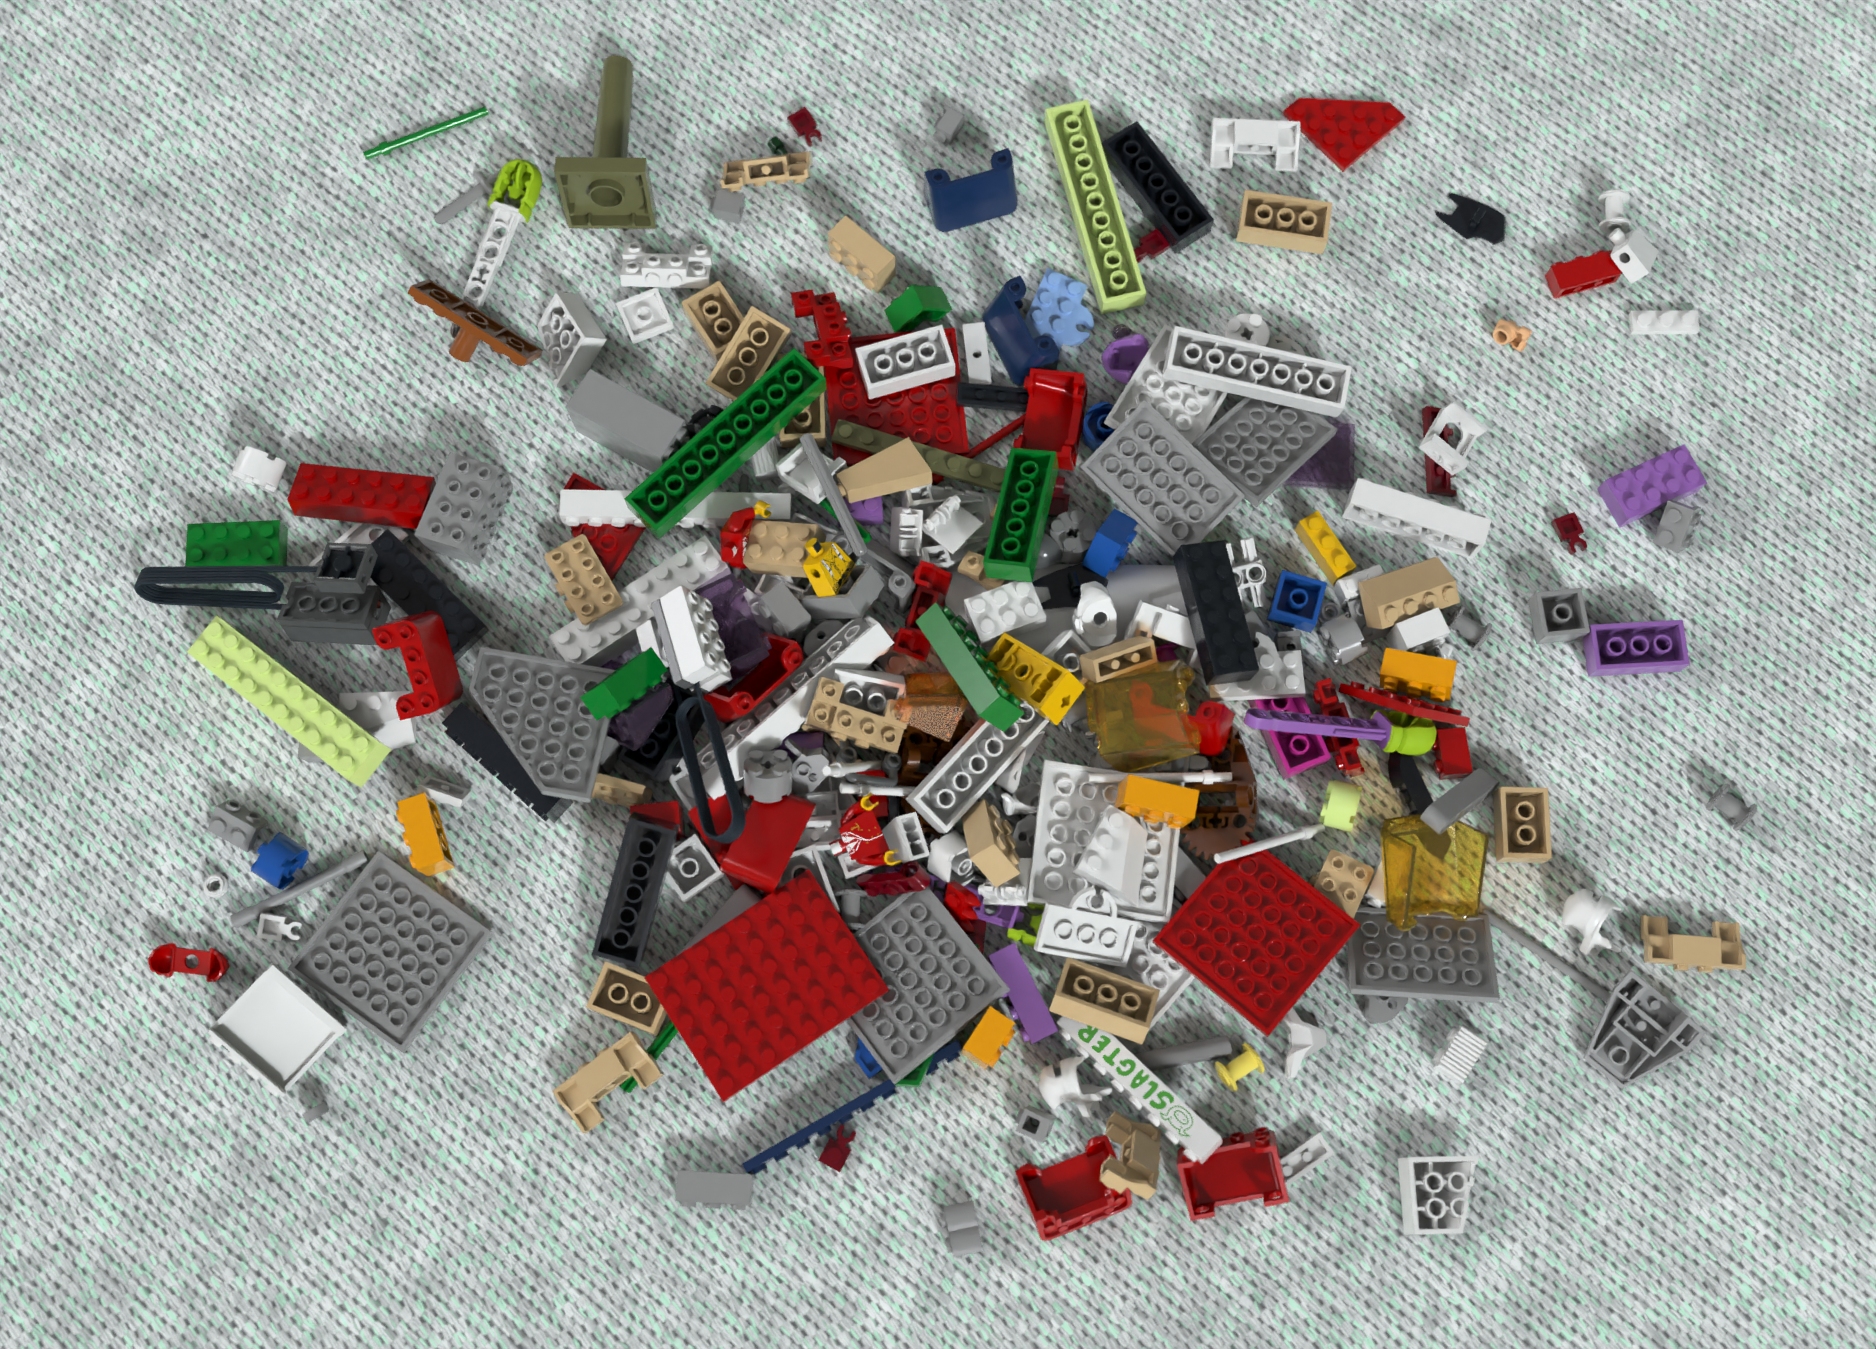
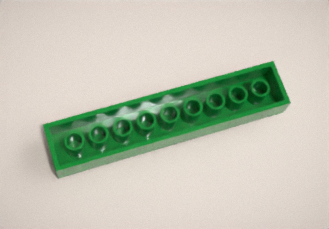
M793 348L624 498L628 509L660 539L827 389L826 378Z

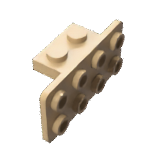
M579 535L545 554L544 558L558 583L554 584L560 596L566 595L568 600L564 602L571 614L576 613L582 625L586 626L623 605L622 598L585 535Z
M1331 850L1326 857L1322 869L1316 875L1312 874L1308 883L1354 919L1374 870L1372 867L1337 850Z

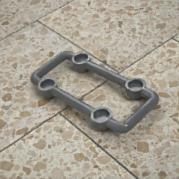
M846 739L845 742L840 741L841 750L836 756V762H843L845 764L855 763L857 753L855 749L850 747L849 739ZM885 751V757L881 762V769L888 774V778L857 773H847L844 776L852 783L893 787L898 782L897 773L902 766L901 757L896 753Z

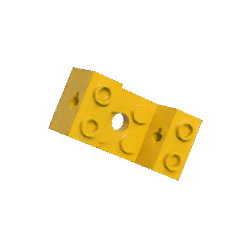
M1005 632L988 653V660L994 662L1000 670L998 672L999 676L1004 677L1011 685L1009 688L1010 692L1015 693L1020 699L1027 702L1040 716L1056 726L1085 689L1069 670ZM1028 668L1027 673L1024 676L1020 677V675Z

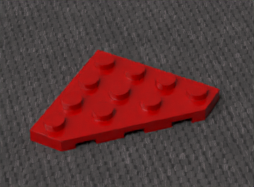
M1298 98L1283 111V115L1289 121L1300 122V132L1342 172L1348 169L1405 119V116L1391 102Z
M576 473L572 474L563 490H605ZM579 523L578 526H570L574 538L582 534L586 536L611 581H613L646 527H637L634 524H625L623 527L602 524V526L595 527L588 525V523Z
M1351 681L1350 685L1340 684L1338 691L1340 693L1412 716L1468 727L1470 718L1462 716L1461 710L1437 704L1433 705L1428 701L1400 696L1388 690L1369 687L1368 690L1364 688L1365 684Z

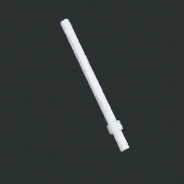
M882 760L849 764L835 762L831 766H825L822 771L825 776L842 777L847 773L881 770Z
M1213 770L1190 773L1088 774L1089 783H1120L1129 774L1160 782H1202V784H1213V782L1232 781V772H1213Z
M840 784V793L857 794L860 797H864L869 793H873V795L909 796L916 787Z
M1323 823L1312 826L1303 825L1292 832L1215 854L1214 860L1219 864L1298 839L1307 840L1315 834L1324 832L1325 826Z

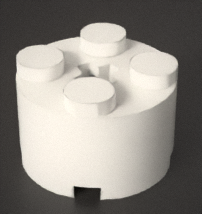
M1244 313L1228 321L1223 337L1267 347L1270 331L1259 314Z
M242 446L233 467L232 476L241 479L242 482L254 486L256 484L262 486V489L275 493L287 462L277 457L273 460V457L269 456L266 452Z
M958 832L948 833L940 839L933 840L930 844L929 850L931 852L927 868L946 884L955 880L962 886H965L973 879L971 874L974 870L979 871V868L969 858L966 838Z

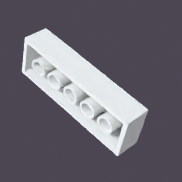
M1357 478L1348 494L1342 518L1471 559L1485 545L1492 521L1479 513L1471 514L1457 506L1449 507L1443 505L1435 499L1427 500L1420 498L1413 492L1405 493L1398 491L1391 485L1383 486L1376 484L1369 478Z

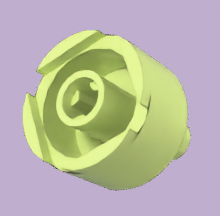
M1335 779L1334 781L1329 780L1324 799L1329 801V803H1323L1319 822L1323 823L1324 826L1351 832L1363 786Z

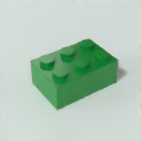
M652 647L627 661L580 698L596 720L604 716L609 719L630 706L634 699L636 700L644 695L647 689L663 680L661 675L668 670Z

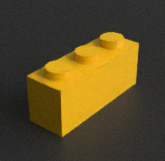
M1318 510L1298 522L1295 532L1332 586L1337 580L1353 573L1357 566Z

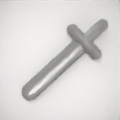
M501 170L488 179L482 172L477 171L475 178L479 184L438 212L434 218L435 222L443 224L485 193L493 194V187Z

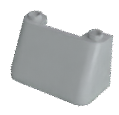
M845 533L835 536L831 542H835L855 563V566L859 560H862L889 578V589L896 598L894 608L904 614L912 603L914 593L917 592L918 585L914 583L915 579L913 578L916 567L874 539H871L866 544L868 548L867 553L862 556H856Z

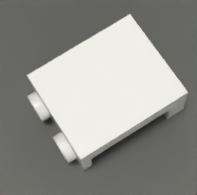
M799 443L776 464V468L781 481L816 504H819L827 496L802 444ZM822 454L837 484L836 474L847 469L846 461L840 457L833 461Z

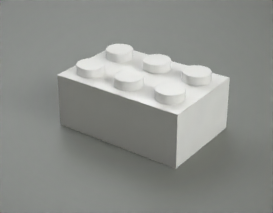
M1014 581L964 599L965 613L974 634L979 639L977 641L978 645H981L984 649L995 645L1004 632L1014 638L1046 626V615L1032 582Z

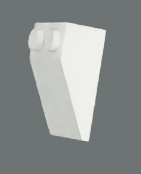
M835 668L833 676L834 681L845 684L840 703L883 716L887 700L902 701L906 685L904 676L882 671Z

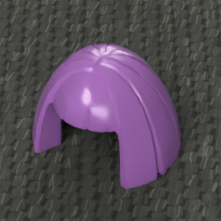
M1132 334L1107 345L1102 353L1101 360L1105 371L1113 379L1127 386L1150 349L1148 347L1149 342L1142 334Z

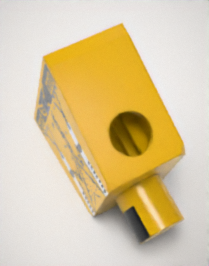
M816 538L810 539L805 544L809 556L803 563V569L818 597L836 596L855 567V563L835 542L819 543Z

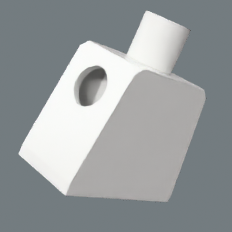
M1619 228L1611 232L1608 238L1615 246L1610 256L1632 284L1650 272L1659 251L1637 230H1632L1626 235Z
M916 812L895 817L882 830L890 851L893 849L899 850V852L893 853V858L896 861L909 862L930 856Z

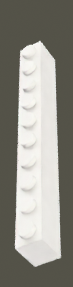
M561 489L559 517L562 523L568 526L588 523V525L595 527L602 526V524H611L615 527L634 524L637 527H646L628 509L624 500L632 491ZM712 492L676 525L684 528H692L694 525H703L705 528L724 526L733 512L748 507L754 508L758 501H764L771 505L766 508V510L771 512V515L768 518H764L756 514L755 520L791 522V493Z

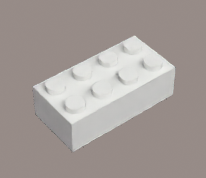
M942 325L855 349L857 364L869 399L955 376V362Z

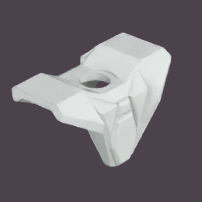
M1292 1007L1281 1021L1288 1032L1289 1050L1284 1059L1286 1079L1295 1078L1302 1060L1325 1047L1327 1043L1325 1031L1302 1021Z

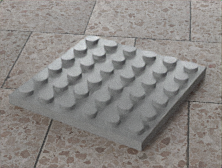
M378 851L288 969L400 1052L405 1053L493 935V932Z
M929 887L920 892L902 894L865 924L864 928H860L853 934L888 987L889 992L847 1019V1022L894 1084L903 1079L1010 991V988Z

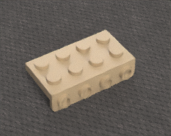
M598 773L592 798L601 799L613 805H623L630 809L632 805L650 804L653 791L644 785Z

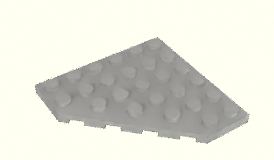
M480 647L469 685V692L543 795L591 803L611 718L607 719L604 716L596 720L580 697L615 670Z

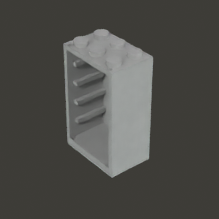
M589 369L565 406L578 433L652 473L691 440L684 419Z

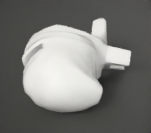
M1581 889L1566 899L1562 912V924L1566 926L1571 925L1584 935L1579 949L1584 954H1590L1596 958L1602 949L1620 952L1621 948L1600 931V928L1612 909L1621 912L1622 907H1619L1616 902H1613V900L1604 895L1596 899L1593 897L1594 892Z
M1084 1056L1066 1058L1061 1060L1060 1064L1045 1066L1039 1075V1091L1051 1109H1056L1062 1103L1073 1102L1077 1104L1083 1117H1090L1091 1110L1098 1111L1100 1109L1099 1101L1102 1100V1096L1109 1095L1112 1089L1109 1086L1098 1087L1081 1083L1077 1066L1085 1060Z

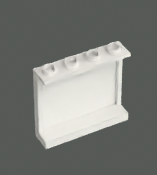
M272 963L209 1028L207 1033L210 1034L208 1039L219 1048L223 1045L230 1051L227 1055L237 1064L240 1062L244 1063L248 1067L246 1071L256 1080L261 1078L267 1083L265 1088L274 1096L280 1094L284 1097L287 1090L338 1036L341 1037L347 1030V1027L275 963Z

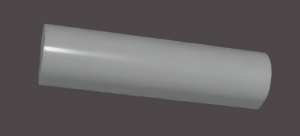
M1226 1035L1133 1053V1055L1150 1071L1229 1057L1232 1053L1230 1040Z

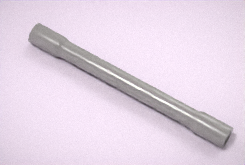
M361 850L345 858L342 862L254 906H249L231 915V921L235 928H239L257 919L261 913H266L347 872H351L369 863L368 856L364 850Z

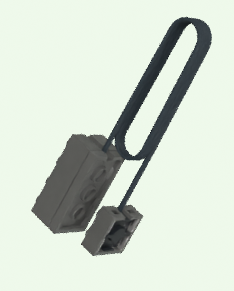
M327 542L322 555L324 561L319 566L145 567L141 570L134 586L135 592L141 598L155 604L280 610L277 618L278 623L290 640L297 642L377 645L372 629L386 623L391 609L380 588L377 585H367L378 557L371 544ZM266 572L316 573L313 579L314 583L291 582L286 595L288 604H274L280 601L284 585L278 578ZM257 583L265 585L275 592L174 588L156 584Z

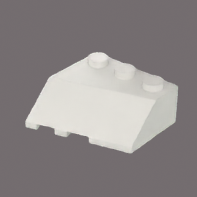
M556 292L537 325L544 349H549L551 360L548 363L550 370L555 369L557 378L554 380L557 388L588 372L607 340L578 294Z
M411 691L340 693L339 709L392 749L390 752L416 743L417 717L400 720L396 710L398 698L412 693Z
M1109 805L1104 810L1072 873L1137 907L1148 832L1132 816Z
M1479 1156L1398 1158L1404 1235L1463 1233L1469 1207L1468 1198L1470 1189L1474 1184L1475 1178L1473 1175L1475 1166L1479 1161Z

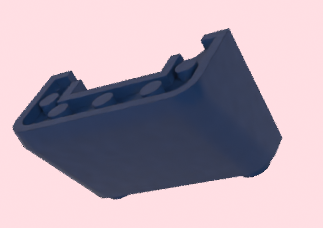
M1009 148L997 151L992 155V170L953 181L950 180L948 173L944 169L937 168L924 172V197L933 224L937 230L949 232L1009 215L1017 209L1018 199L1013 158Z
M1021 275L1005 283L982 315L985 329L1011 381L1017 386H1024L1025 377L1029 376L1030 368L1057 371L1059 349L1055 341L1045 335L1033 339L1019 312V309L1023 307L1021 299L1026 294V285Z

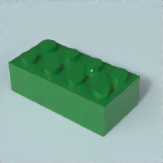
M280 520L187 524L185 566H287L288 528Z

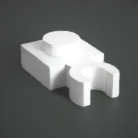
M261 913L257 938L282 941L285 934L292 940H298L301 938V935L294 934L292 928L294 926L302 927L303 922L296 920L286 923L287 916Z

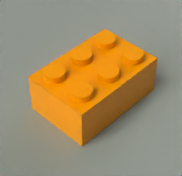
M1385 648L1380 671V688L1395 693L1398 691L1404 692L1414 698H1420L1421 696L1430 697L1435 702L1450 701L1457 661Z
M1129 774L1119 783L1115 808L1133 818L1134 816L1144 818L1143 821L1147 823L1157 824L1158 822L1167 823L1166 826L1169 828L1181 829V827L1186 826L1195 819L1199 790Z
M425 792L398 801L399 809L396 810V815L400 824L403 823L405 832H402L406 846L410 845L412 854L409 855V860L412 867L427 877L455 868L436 801Z
M990 1006L964 1045L961 1054L985 1070L988 1066L993 1068L1002 1054V1051L999 1050L1002 1045L1007 1047L1016 1032L1013 1029L1015 1022Z

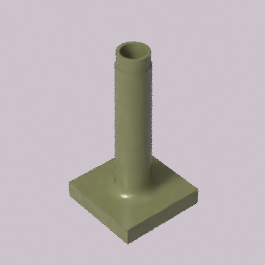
M609 56L603 62L593 157H556L554 173L568 228L656 229L657 212L647 159L627 158L633 90V64L628 58L623 56Z

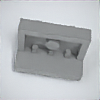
M1671 499L1668 500L1652 543L1678 553L1686 548L1688 549L1693 541V535H1691L1693 528L1697 527L1701 520V514H1699L1701 507H1690Z
M227 800L215 807L207 830L245 852H249L254 847L260 829L266 827L268 821L263 819L260 814L242 807L240 803Z

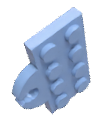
M1047 268L1024 320L1033 339L1043 335L1049 336L1055 341L1059 351L1062 344L1075 346L1087 341L1090 333L1079 332L1076 329V325L1082 324L1088 330H1092L1094 327L1092 314L1086 307L1080 304L1088 285Z

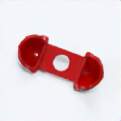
M174 943L158 946L152 950L148 958L150 970L158 975L171 977L174 972L207 976V982L220 980L230 967L227 958L216 949L210 948L209 951L180 948ZM188 955H195L198 958L199 964L196 968H190L186 964Z

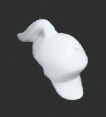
M1041 780L1017 788L1013 796L1002 793L1001 797L1003 798L1005 814L1013 816L1022 813L1025 816H1037Z

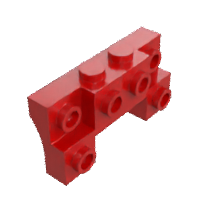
M813 289L792 292L791 303L792 306L794 305L795 318L813 316L818 340L804 342V353L807 356V361L814 367L834 366L842 369L853 367V357L848 341L852 340L850 327L845 326L847 324L846 312L841 311L835 292L814 295Z
M922 560L919 566H916L913 578L915 579L914 583L918 585L917 592L914 593L912 598V608L906 618L905 629L899 628V631L893 637L894 643L892 645L894 646V651L926 663L931 644L916 623V620L935 602L942 607L944 606L953 574L937 567L935 564Z
M1331 678L1316 682L1314 690H1312V696L1315 703H1319L1321 707L1319 715L1350 718L1345 702H1339L1336 686L1331 684ZM1326 736L1327 739L1324 740L1329 753H1332L1338 770H1342L1344 776L1349 775L1352 778L1365 773V769L1362 767L1357 754L1360 746L1357 738Z

